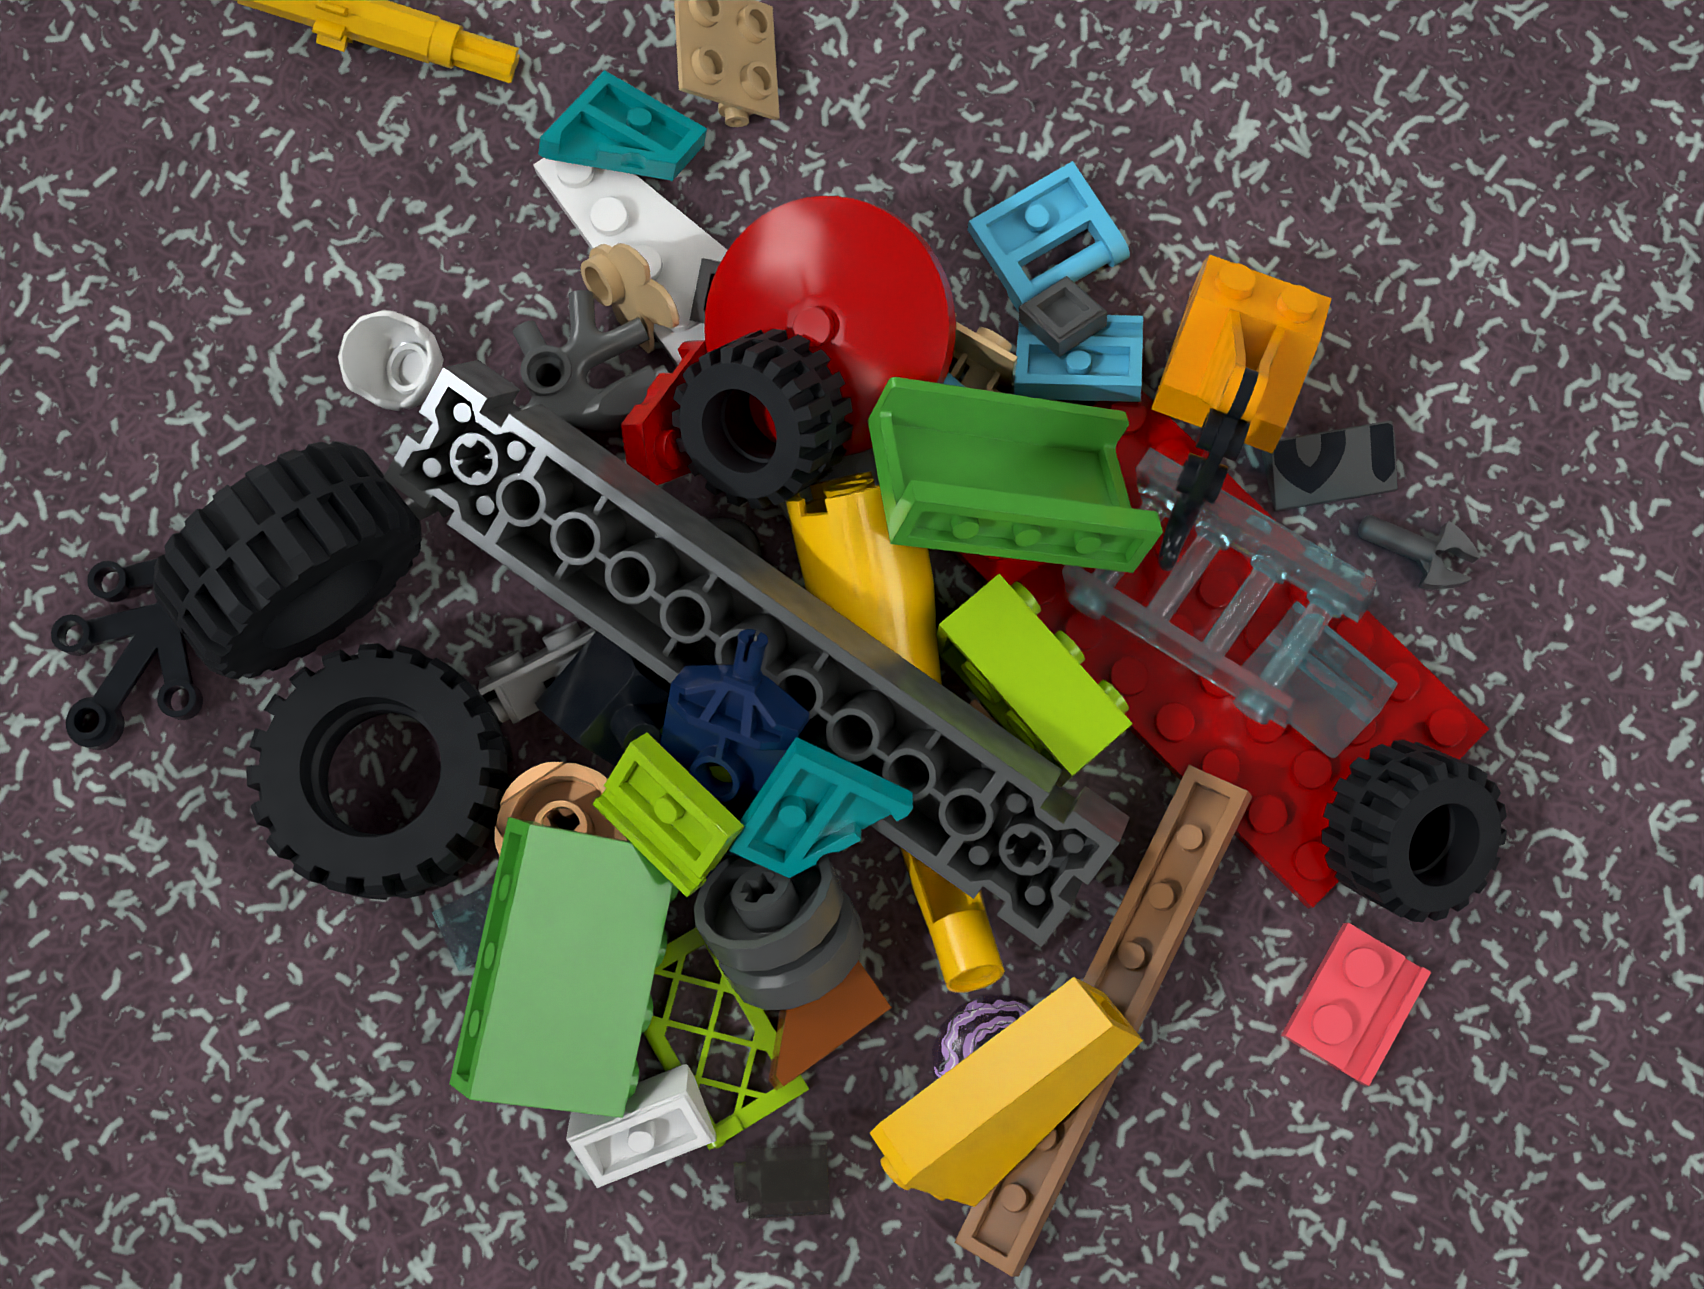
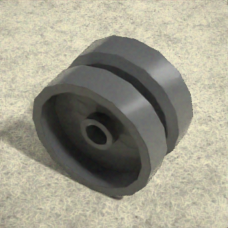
M826 854L820 857L814 866L791 878H787L748 859L731 855L721 862L710 874L704 885L700 888L694 904L696 928L710 951L719 960V967L731 987L745 1003L763 1010L793 1009L820 999L843 982L858 962L865 939L861 918L850 897L842 890L840 878Z

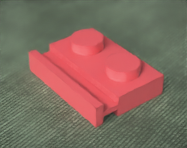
M1343 923L1281 1036L1355 1079L1360 1084L1370 1086L1429 978L1431 971L1424 967H1419L1406 959V956L1354 925Z

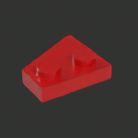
M705 340L683 342L677 349L682 361L673 373H659L647 389L644 401L639 405H635L621 423L627 465L657 486L691 473L687 465L692 461L686 451L679 452L676 439L681 437L680 428L672 426V412L679 409L681 405L673 398L676 387L686 382L682 376L686 369L698 362L699 357L707 353Z

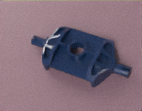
M745 629L739 632L733 665L685 666L676 676L670 687L660 745L739 821L794 739L799 737L810 717V713L769 677L763 675L761 667L765 648L768 644V637L760 632L757 640L754 641L756 633L754 629ZM713 762L724 767L729 772L732 782H723L712 776V772L706 763ZM729 849L726 852L727 854L743 858L735 853L730 852ZM715 868L708 873V875L706 876V879H707V878L710 876V874L715 870Z

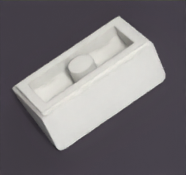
M684 1064L638 1082L634 1095L627 1099L623 1118L571 1112L566 1140L595 1186L599 1188L715 1142L716 1133L695 1077L689 1066Z

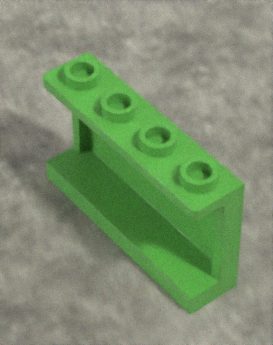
M892 377L888 380L868 419L890 544L1133 573L1163 533L1157 511L1134 509L1130 505L1116 454V444L1129 426L1127 414L1124 411Z
M508 817L449 1083L469 1100L619 1118L624 1117L627 1099L634 1095L638 1084L639 1067L636 1056L641 1033L648 1029L652 1019L653 1000L650 991L655 968L660 966L666 953L667 935L664 925L669 902L675 899L679 891L630 841L550 827L534 821Z

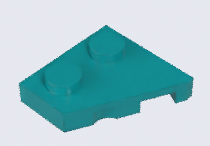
M604 70L540 137L538 155L554 161L673 181L704 146L707 128Z

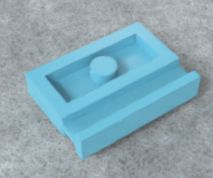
M1107 315V326L1060 357L1054 354L1019 322L1016 351L1018 359L1014 381L1015 395L1046 400L1141 402L1143 316Z

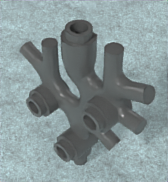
M577 290L568 294L570 335L568 342L563 347L557 348L547 345L535 321H526L514 328L513 335L525 356L520 368L521 377L532 397L529 403L521 409L542 404L573 427L598 432L622 431L621 423L635 405H639L644 401L647 389L658 374L669 373L664 365L655 369L647 365L604 388L597 389L588 384L587 374L593 367L650 340L639 317L611 331H599L595 323L594 295L591 291ZM550 376L560 377V380L554 386H542L546 378ZM411 498L404 500L419 521L438 511L443 518L454 512L445 503L425 509Z

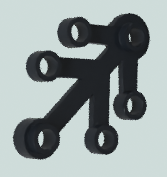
M157 559L124 567L113 561H102L90 570L87 578L88 587L94 595L107 602L122 601L129 596L131 590L153 586L154 566ZM111 572H118L119 583L117 587L112 591L104 592L102 588L104 577ZM158 601L155 604L89 620L78 615H65L54 623L51 630L53 644L59 650L73 656L85 655L96 645L133 637L95 695L79 700L69 710L66 717V730L71 740L76 744L92 750H104L113 746L120 739L125 726L120 707L157 652L164 679V685L160 688L157 695V703L160 710L177 720L191 719L201 710L203 697L201 691L193 685L184 636ZM81 625L83 629L81 640L77 644L69 646L66 642L68 630L73 626ZM180 689H187L189 693L188 704L185 708L175 711L171 705L173 694ZM97 711L100 718L97 728L92 732L85 733L82 728L83 718L87 713Z

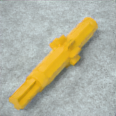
M234 0L238 4L313 27L312 32L317 34V44L345 52L348 42L353 43V40L428 64L431 62L450 69L456 66L507 83H512L515 69L519 62L520 55L518 54L519 48L464 31L463 26L442 20L439 16L388 0Z

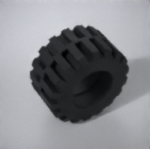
M772 329L766 333H763L762 330L755 331L699 357L698 362L690 365L682 376L686 382L676 387L673 398L681 406L672 412V426L680 428L681 437L676 439L679 452L686 451L692 462L687 467L694 477L701 474L707 480L705 488L715 496L725 492L727 503L740 507L748 502L751 509H764L772 503L776 506L827 476L833 471L832 467L841 462L847 450L842 444L852 437L853 425L845 421V416L853 412L851 398H842L839 388L846 383L840 371L835 374L830 372L826 365L831 359L822 349L814 353L809 351L810 340L799 334L788 339L786 330ZM749 394L760 400L769 411L776 428V443L769 440L756 426L750 411Z
M1395 740L1391 747L1380 744L1371 748L1369 759L1367 760L1358 757L1349 766L1351 774L1346 780L1341 777L1333 788L1334 791L1338 792L1333 803H1327L1323 817L1329 819V826L1322 830V844L1330 848L1325 855L1328 867L1337 871L1335 877L1344 886L1397 916L1405 917L1412 922L1423 923L1427 917L1433 921L1447 918L1450 908L1459 912L1469 904V896L1473 892L1480 894L1488 884L1485 880L1491 869L1496 870L1501 857L1497 856L1499 846L1505 844L1507 830L1501 828V823L1505 820L1507 814L1505 804L1497 801L1501 792L1496 783L1488 780V774L1481 769L1418 742L1413 744L1406 740Z

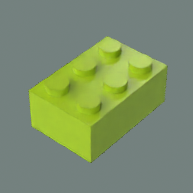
M998 574L939 624L936 633L939 655L1006 731L1063 770L1055 784L1061 788L1133 724L1125 715L1129 710V706L1122 695L1109 682L1102 680L1097 684L1080 665L1085 660V657L1067 634L1061 630L1053 634L1038 618L1037 614L1041 612V608L1033 595L1021 583L1015 581L1012 585H1009Z

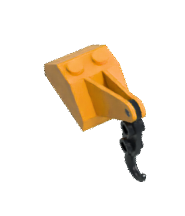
M1209 255L1203 261L1189 296L1151 408L1154 411L1201 427L1195 447L1204 450L1202 456L1193 453L1188 454L1178 478L1175 491L1180 492L1172 508L1158 558L1159 567L1163 571H1171L1175 567L1182 547L1204 503L1208 502L1214 505L1228 471V466L1220 464L1223 457L1236 461L1243 444L1269 453L1274 452L1287 426L1319 345L1332 298L1315 293L1304 286L1293 285L1252 270L1243 264L1232 263L1213 255Z

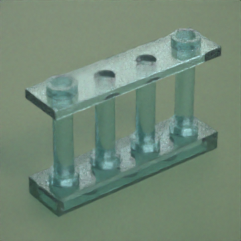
M1151 447L1136 467L1138 492L1141 493L1140 497L1143 501L1139 509L1157 511L1161 523L1164 517H1170L1172 508L1180 492L1175 491L1183 466ZM1222 489L1214 505L1208 502L1204 503L1194 523L1196 526L1195 531L1198 534L1147 608L1114 588L1125 572L1095 569L1091 574L1079 566L1065 565L1062 574L1066 592L1069 593L1067 599L1080 612L1095 620H1100L1102 615L1106 616L1236 697L1233 701L1234 705L1249 718L1265 725L1271 719L1284 728L1287 727L1293 718L1295 699L1283 693V688L1332 617L1340 618L1344 614L1355 622H1359L1372 603L1377 580ZM1231 547L1250 558V564L1253 569L1201 642L1169 621L1219 550L1226 551ZM1287 580L1307 592V599L1310 603L1259 677L1225 657V655L1274 584H1283Z

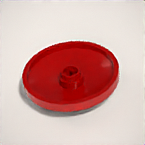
M814 196L791 201L772 209L749 225L736 238L724 255L712 280L705 310L704 333L707 353L749 333L759 330L766 333L772 329L786 330L788 339L799 334L810 340L809 351L812 353L822 349L831 359L826 365L830 372L835 374L840 371L846 383L839 388L842 398H851L853 412L845 416V421L853 425L852 437L842 444L847 450L844 456L873 449L868 419L890 378L901 377L940 384L944 383L954 352L956 316L952 291L939 259L923 237L906 221L884 208L854 198ZM749 394L750 411L756 426L769 440L776 443V428L769 411L760 400Z

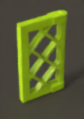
M697 928L667 944L664 959L660 966L655 968L654 975L673 979L663 1018L652 1014L650 1025L644 1032V1035L665 1072L682 1065L665 1036L668 1026L706 1036L697 1072L694 1075L698 1088L700 1084L739 1093L734 1113L715 1124L707 1110L716 1133V1141L706 1146L709 1150L720 1148L726 1143V1140L805 1093L809 1088L800 1074L777 1091L772 1089L767 1093L747 1089L757 1049L766 1051L772 1060L776 1038L775 1029L763 1009L745 1003L731 987L719 967V960L710 951ZM705 945L722 974L720 984L682 975L686 956ZM678 961L675 973L663 970ZM680 981L718 990L708 1030L670 1020ZM724 992L733 994L755 1031L753 1041L714 1032ZM712 1038L751 1047L741 1087L702 1077ZM745 1095L757 1098L742 1108Z

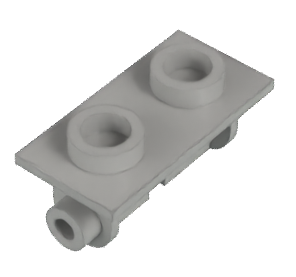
M574 621L544 636L542 639L546 647L525 658L522 657L519 650H516L492 661L484 667L488 676L479 680L478 690L480 694L483 695L493 689L495 690L498 697L488 701V703L502 723L510 719L515 724L521 719L539 711L540 709L537 708L535 702L547 689L544 681L552 677L556 679L594 635L596 630L589 625L580 629L577 621Z

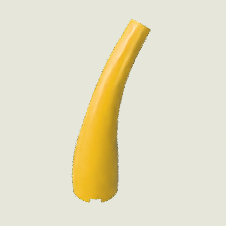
M872 472L856 473L815 483L810 486L813 500L805 502L804 498L800 497L799 493L788 499L786 505L806 590L942 685L936 637L934 579L928 548L890 544L880 485H875ZM900 847L948 990L955 993L971 992L985 988L998 981L1003 976L1005 970L987 916L982 890L973 899Z

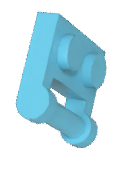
M1073 161L969 220L968 232L1007 290L1008 297L1018 313L1020 305L1064 277H1069L1075 283L1106 264L1114 267L1130 257L1129 248L1124 237ZM1088 229L1095 243L1029 281L1021 268L1022 266Z

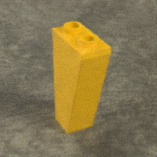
M1073 977L881 1121L870 1132V1135L884 1154L880 1160L881 1165L892 1181L905 1190L914 1188L930 1193L941 1201L950 1199L975 1207L1143 1039L1104 992Z

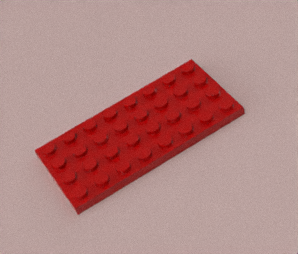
M1142 390L1141 402L1098 401L1093 407L1126 412L1129 426L1116 444V454L1130 505L1134 509L1157 511L1163 531L1133 573L952 552L985 585L1000 574L1009 585L1017 581L1033 595L1041 608V612L1037 614L1038 618L1053 634L1061 630L1075 642L1085 657V660L1080 665L1097 684L1102 680H1106L1122 695L1129 706V710L1125 715L1133 723L1129 730L1180 781L1188 765H1191L1247 790L1252 798L1234 835L1308 909L1313 908L1339 882L1335 877L1337 871L1329 868L1325 859V855L1330 848L1322 844V830L1329 826V819L1323 816L1327 803H1333L1338 792L1334 791L1333 788L1341 777L1346 780L1351 774L1349 766L1358 757L1365 760L1369 759L1371 748L1380 744L1391 747L1395 740H1406L1413 744L1418 742L1460 760L1489 728L1228 473L1214 505L1208 502L1204 503L1182 547L1175 567L1171 571H1163L1159 567L1158 558L1172 508L1180 492L1175 491L1178 478L1188 454L1193 453L1202 456L1204 450L1195 447L1196 442L1168 415L1152 410L1154 401Z

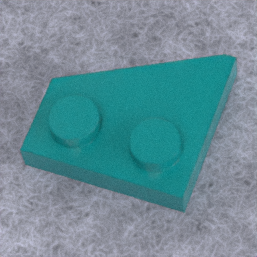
M796 737L741 818L740 822L744 827L729 847V851L787 878H791L814 866L823 855L840 852L861 841V830L889 815H892L896 821L908 816L913 809V792Z

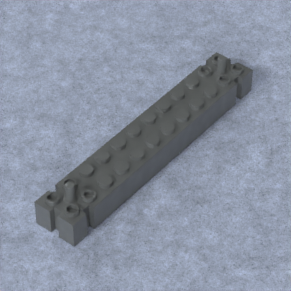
M475 360L443 367L419 411L420 414L432 421L429 429L406 435L383 477L384 480L425 509L445 503L454 510L447 525L669 683H672L685 666L733 665L739 632L745 629L756 630L754 641L757 640L760 632L764 633L768 637V644L765 648L761 667L763 675L769 677L810 713L809 721L798 738L913 792V809L908 816L896 821L892 815H889L870 826L973 899L982 887L991 891L1003 900L997 916L1040 947L1044 945L1073 906L1082 883L1084 882L1089 885L1120 843L1129 821V816L1086 786L1075 799L1055 785L1063 771L1058 766L542 404L523 410L516 406L513 402L520 389L481 361Z

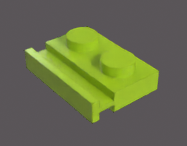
M648 733L630 742L604 784L606 787L605 791L592 804L686 897L704 885L708 873L716 868L744 827L732 813Z

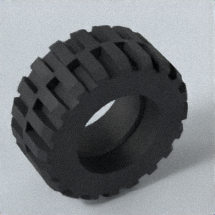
M332 441L331 444L324 442L308 444L305 450L297 451L292 449L280 454L276 461L265 466L263 464L256 466L246 472L243 479L231 487L226 485L212 496L213 500L203 509H196L184 521L185 527L180 533H174L164 546L165 554L157 558L154 566V595L210 671L230 679H240L242 676L249 679L260 676L266 670L275 671L288 665L289 661L298 657L303 658L316 651L317 647L327 640L331 639L332 641L345 632V628L357 619L361 620L374 609V604L392 592L396 587L398 579L406 576L413 566L412 559L419 555L422 536L419 519L395 488L383 479L384 474L363 449L344 442Z
M380 643L361 644L356 655L350 656L339 649L322 656L324 668L317 672H313L304 666L289 678L290 682L296 687L289 697L284 699L274 694L264 710L274 715V718L267 731L255 728L249 746L260 752L259 765L246 767L247 787L257 790L260 801L254 802L250 807L256 824L268 828L271 833L266 841L279 858L290 860L294 864L293 871L308 881L322 884L329 890L367 899L387 900L388 897L412 898L425 895L426 888L434 885L444 887L458 879L459 874L457 871L467 862L475 865L488 851L482 845L492 831L495 832L497 815L501 806L500 802L506 789L514 781V778L508 775L507 762L513 760L510 741L503 737L500 729L503 723L499 720L491 705L482 697L479 690L451 666L438 658L431 659L426 657L417 649L401 645L393 651L386 649ZM388 713L411 717L429 730L439 746L441 756L440 778L430 803L414 821L395 832L369 834L353 829L338 817L329 797L328 773L337 747L350 731L370 718Z

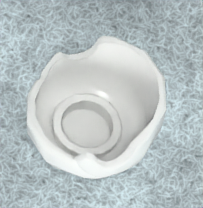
M381 310L360 316L344 333L338 355L343 381L347 388L379 407L394 411H400L402 408L410 410L423 404L441 372L444 361L435 335L427 327L413 318L390 310Z

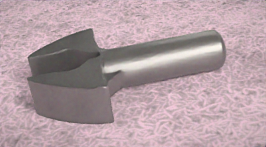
M1368 515L1362 520L1358 530L1360 538L1417 561L1423 573V577L1418 585L1422 589H1451L1462 586L1472 580L1469 576L1447 569L1443 564L1442 558L1437 555L1450 552L1471 563L1480 558V554L1467 535L1450 521L1441 527L1438 536L1428 539L1372 515Z

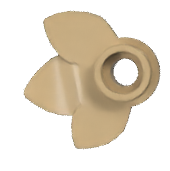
M618 243L613 247L607 244H600L590 251L589 259L581 264V274L587 289L593 292L594 298L604 306L612 305L615 316L621 325L639 317L650 339L640 344V346L647 353L654 350V324L672 329L679 325V313L673 298L664 286L651 279L649 263L631 246L623 243Z

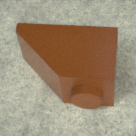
M859 960L843 982L820 999L793 1009L780 1010L769 1074V1081L776 1091L787 1085L892 1008Z

